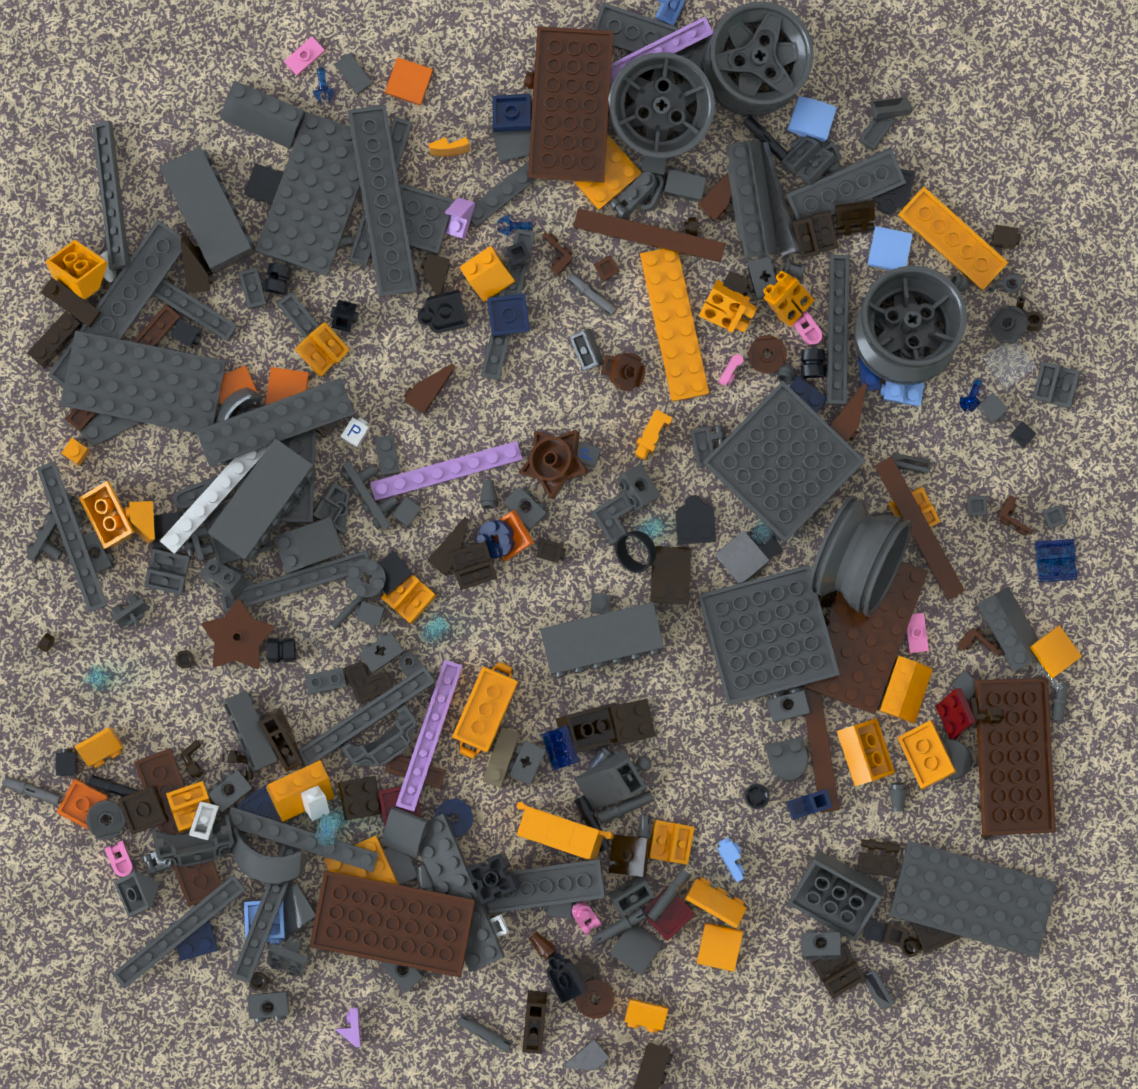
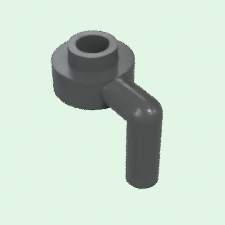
M1009 273L1005 276L1004 280H992L987 291L993 293L996 288L1004 287L1007 292L1016 293L1021 289L1023 279L1017 273ZM1015 279L1017 283L1012 284L1010 280Z

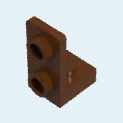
M545 232L543 238L563 256L562 258L558 257L551 264L553 266L551 272L557 277L573 261V257H571L572 252L565 246L562 248L557 243L559 240L552 233L548 235Z
M1009 495L997 514V517L1000 518L999 522L1006 526L1011 524L1017 528L1016 532L1023 536H1026V534L1031 535L1034 530L1008 516V513L1012 514L1017 506L1015 504L1017 498Z
M971 628L956 645L960 651L964 649L969 650L975 643L973 638H976L996 657L1001 655L1000 647L993 641L989 643L984 638L986 635L978 628Z

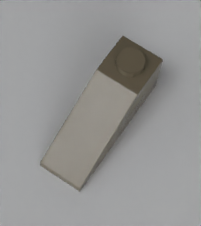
M501 727L483 782L502 787L520 733Z

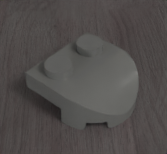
M803 737L765 745L770 770L774 776H777L784 782H793L802 777L808 768V755Z
M940 737L956 769V773L946 779L958 780V778H961L970 771L972 755L964 744Z

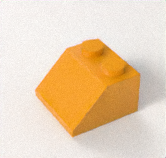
M489 246L460 266L467 281L484 303L488 301L487 298L494 297L516 282L500 254L492 246Z
M153 501L129 502L123 510L134 532L145 542L152 543L155 540Z
M110 727L74 746L87 766H94L95 769L105 764L104 760L108 757L114 759L121 755V750L124 749L114 728Z
M629 998L624 1022H627V1026L639 1029L640 1025L647 1027L646 1031L658 1033V1030L663 1031L668 1007Z

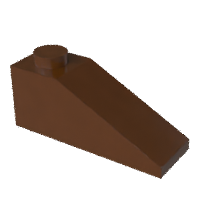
M728 173L698 204V208L713 222L717 219L721 221L728 213L726 210L731 198Z
M450 364L415 384L413 388L409 387L404 395L406 398L404 400L405 403L425 415L454 372L455 365Z
M865 383L862 384L830 425L846 442L849 439L853 441L859 433L857 428L859 427L867 388Z

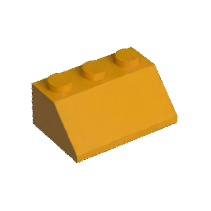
M76 240L70 242L45 261L52 277L84 300L100 288L108 264L106 260Z
M109 480L79 497L104 549L117 546L131 538L134 530Z
M897 656L878 711L915 724L933 669L916 661Z
M877 718L837 731L855 786L895 773Z
M321 760L266 786L282 822L305 812L301 793L310 788L319 786L327 801L335 798L329 777Z
M702 877L700 880L695 879L684 899L737 929L747 907L743 906L745 902L737 897H734V899L726 896L728 892L720 887L715 890L710 887L711 882Z

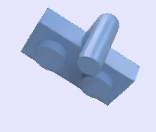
M657 0L661 3V6L655 18L663 23L674 26L685 0Z

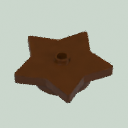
M573 430L558 437H552L535 431L534 447L530 458L520 469L519 473L523 476L540 480L547 495L554 499L567 480L589 473L577 455L580 433L577 430Z
M241 599L235 602L225 617L201 624L214 642L213 667L238 661L259 669L260 644L275 628L271 624L253 619ZM234 634H240L241 639L239 641L234 640Z

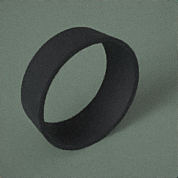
M631 531L620 536L616 542L615 551L617 558L622 566L631 572L642 573L655 561V544L644 532ZM628 536L638 538L646 546L649 554L648 564H639L630 557L626 549Z

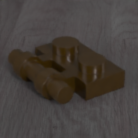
M873 200L835 205L837 226L843 225V227L836 228L837 235L850 236L851 233L859 232L866 234L868 231L875 230L874 223L868 224V221H875ZM853 223H860V225L851 226Z
M871 838L869 840L862 839L861 847H866L868 850L867 853L859 852L857 872L895 878L898 858H892L891 852L899 853L900 845L893 844L890 841L884 843ZM874 849L885 850L884 856L873 855Z

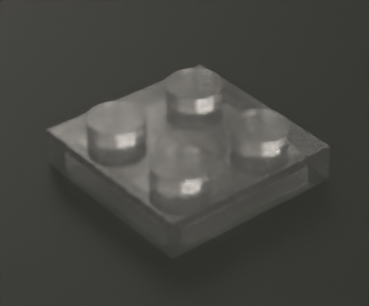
M1018 342L1014 344L1004 343L982 359L1004 390L1036 368Z

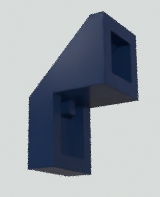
M827 789L786 801L791 820L832 808Z

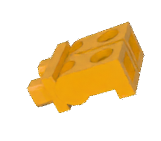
M780 271L776 275L778 282L774 286L771 284L767 285L763 290L765 293L763 298L775 311L778 319L792 327L801 317L800 311L804 313L815 299L796 278ZM804 297L807 298L806 303L801 305L800 301ZM791 311L794 312V316L788 319V314Z
M717 279L698 316L728 329L731 333H733L734 329L745 333L750 321L741 316L743 314L752 319L757 307L749 303L750 297L746 295L744 297L741 293L732 291L723 286V282Z
M656 409L643 431L642 438L639 437L636 442L638 448L634 456L645 461L649 452L653 454L663 426L669 428L673 418Z

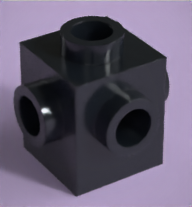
M338 300L336 307L333 306L330 317L333 318L331 328L350 332L353 323L356 324L358 321L359 312H356L357 304Z

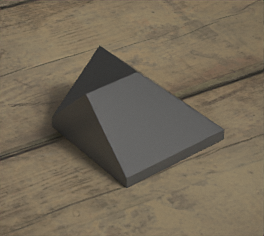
M138 871L114 882L128 918L156 906L154 899L159 882Z

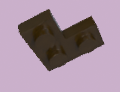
M362 661L344 668L358 704L377 697L393 687L387 671L369 678Z

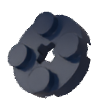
M493 519L485 522L480 527L476 537L477 543L485 540L489 555L493 559L509 554L515 545L512 536L514 532L510 525L503 520ZM495 535H498V536H499V537H498L499 543H498V542H495L493 536H495Z
M449 799L438 806L435 817L446 813L447 817L453 815V812L457 813V817L460 818L459 821H455V824H452L451 820H448L455 837H459L470 830L473 823V814L471 808L464 801Z

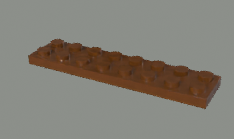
M171 748L135 761L134 764L143 788L155 785L168 821L158 825L159 830L172 834L190 833L191 829L179 833L166 793L185 787ZM213 860L193 866L173 865L188 907L201 902L222 884Z

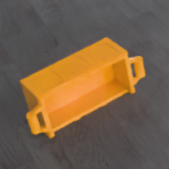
M499 661L492 669L482 666L452 738L460 741V754L473 759L481 750L486 753L489 752L519 683L512 679L511 670L513 667ZM495 668L508 673L509 677L495 672ZM463 743H466L472 747L477 748V751L474 752L470 749L463 747L462 745Z
M523 802L517 803V808L524 811L517 836L588 860L597 859L604 837L609 840L614 837V834L610 831L604 832L529 807Z

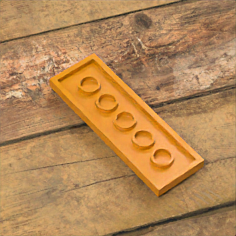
M924 186L898 214L906 224L981 291L1009 263Z

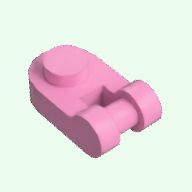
M807 311L802 313V316L792 325L806 344L815 346L821 341L822 332ZM807 322L809 327L803 329L801 325Z
M740 354L732 356L718 381L719 384L723 386L731 384L735 377L733 371L743 363V357Z
M124 841L117 842V845L113 847H106L105 851L115 874L121 877L131 874L133 863ZM121 852L122 857L116 859L115 854Z
M578 902L572 907L571 914L585 935L591 933L590 930L594 927L598 928L602 925L586 902ZM591 918V921H589L587 924L584 923L585 921Z

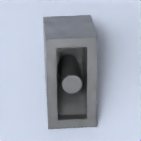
M593 1039L564 1065L566 1068L595 1070L598 1068L601 1070L609 1063L607 1061L609 1056L597 1041Z

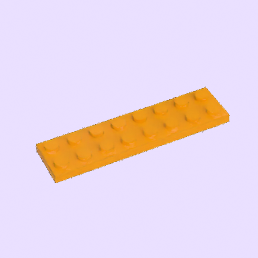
M665 249L640 253L671 401L709 394L679 253Z

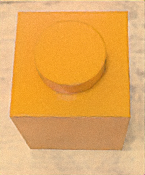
M71 438L61 454L80 466L90 450Z

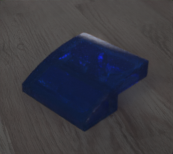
M1074 539L1035 542L1038 583L1077 580Z
M567 725L541 734L553 771L579 762Z

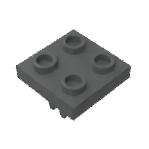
M290 936L283 947L271 944L266 963L273 969L287 971L291 976L303 977L308 957L298 954L301 940L297 939L293 943V936Z

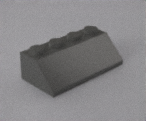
M234 80L226 98L221 119L291 149L301 127L305 112L298 107Z
M1009 586L975 605L996 644L1000 647V651L1012 672L1037 659L1029 647L1039 639Z

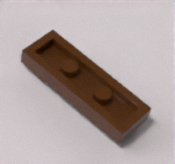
M400 755L396 756L388 762L385 772L405 778L411 759ZM430 765L424 784L441 789L446 770Z

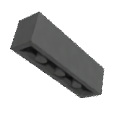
M246 690L225 699L222 704L252 772L277 762L278 756L259 724L262 717L253 706L255 703L252 695L248 694Z

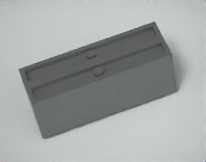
M200 146L159 167L213 274H216L254 255L252 249L256 247L250 235L245 236L244 232L247 229L241 217L236 218V215L239 213L233 201L228 202L227 199L230 198V195L224 184H219L222 179L216 168H211L210 165L214 163L207 150L203 151Z
M275 438L207 533L246 562L254 561L260 553L258 550L262 544L265 546L270 540L271 536L269 534L273 529L277 530L281 525L282 516L292 510L294 506L292 503L295 498L299 499L304 493L305 489L303 487L307 482L311 483L315 478V467Z
M653 602L540 629L551 676L555 675V678L567 676L566 672L573 670L574 674L584 672L585 668L590 666L593 669L602 668L604 663L611 662L612 665L623 662L624 658L630 657V660L640 659L642 654L649 653V656L657 655L664 648Z

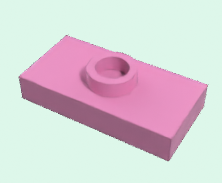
M311 37L290 55L284 63L298 76L320 57L325 50Z
M924 613L912 614L906 630L909 653L929 651Z

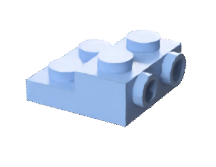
M885 381V384H881L880 395L883 396L882 401L920 407L924 382L914 385H901Z
M727 837L718 842L719 847L716 849L735 882H739L744 879L742 874L745 872L740 863L735 864L734 861L741 858L739 854L742 851L736 842L732 843L730 838Z
M261 901L244 902L245 940ZM282 901L267 942H270V945L272 943L280 945L281 941H286L284 901Z

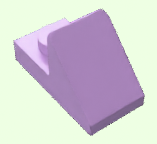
M458 197L445 211L446 214L451 215L446 234L463 239L466 238L476 202Z
M351 1007L350 1012L346 1013L347 1024H351V1027L336 1028V1031L355 1047H361L359 1007Z

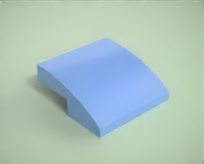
M799 96L787 130L802 137L808 135L825 142L828 138L837 107L815 99Z
M875 226L867 266L887 270L906 266L912 233Z

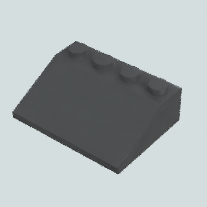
M817 850L788 904L856 941L882 899L886 887Z

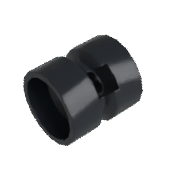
M269 263L267 269L269 278L265 279L263 290L274 294L287 295L289 289L287 281L291 279L293 268Z
M817 348L802 349L801 361L804 364L801 365V377H825V366L822 364L825 361V350Z
M267 638L268 663H279L280 660H283L285 663L296 662L295 638H283L282 641L278 638Z
M753 784L746 788L743 798L748 807L760 809L768 804L770 794L765 786Z

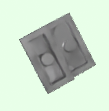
M744 530L715 554L717 559L739 584L747 582L770 562Z

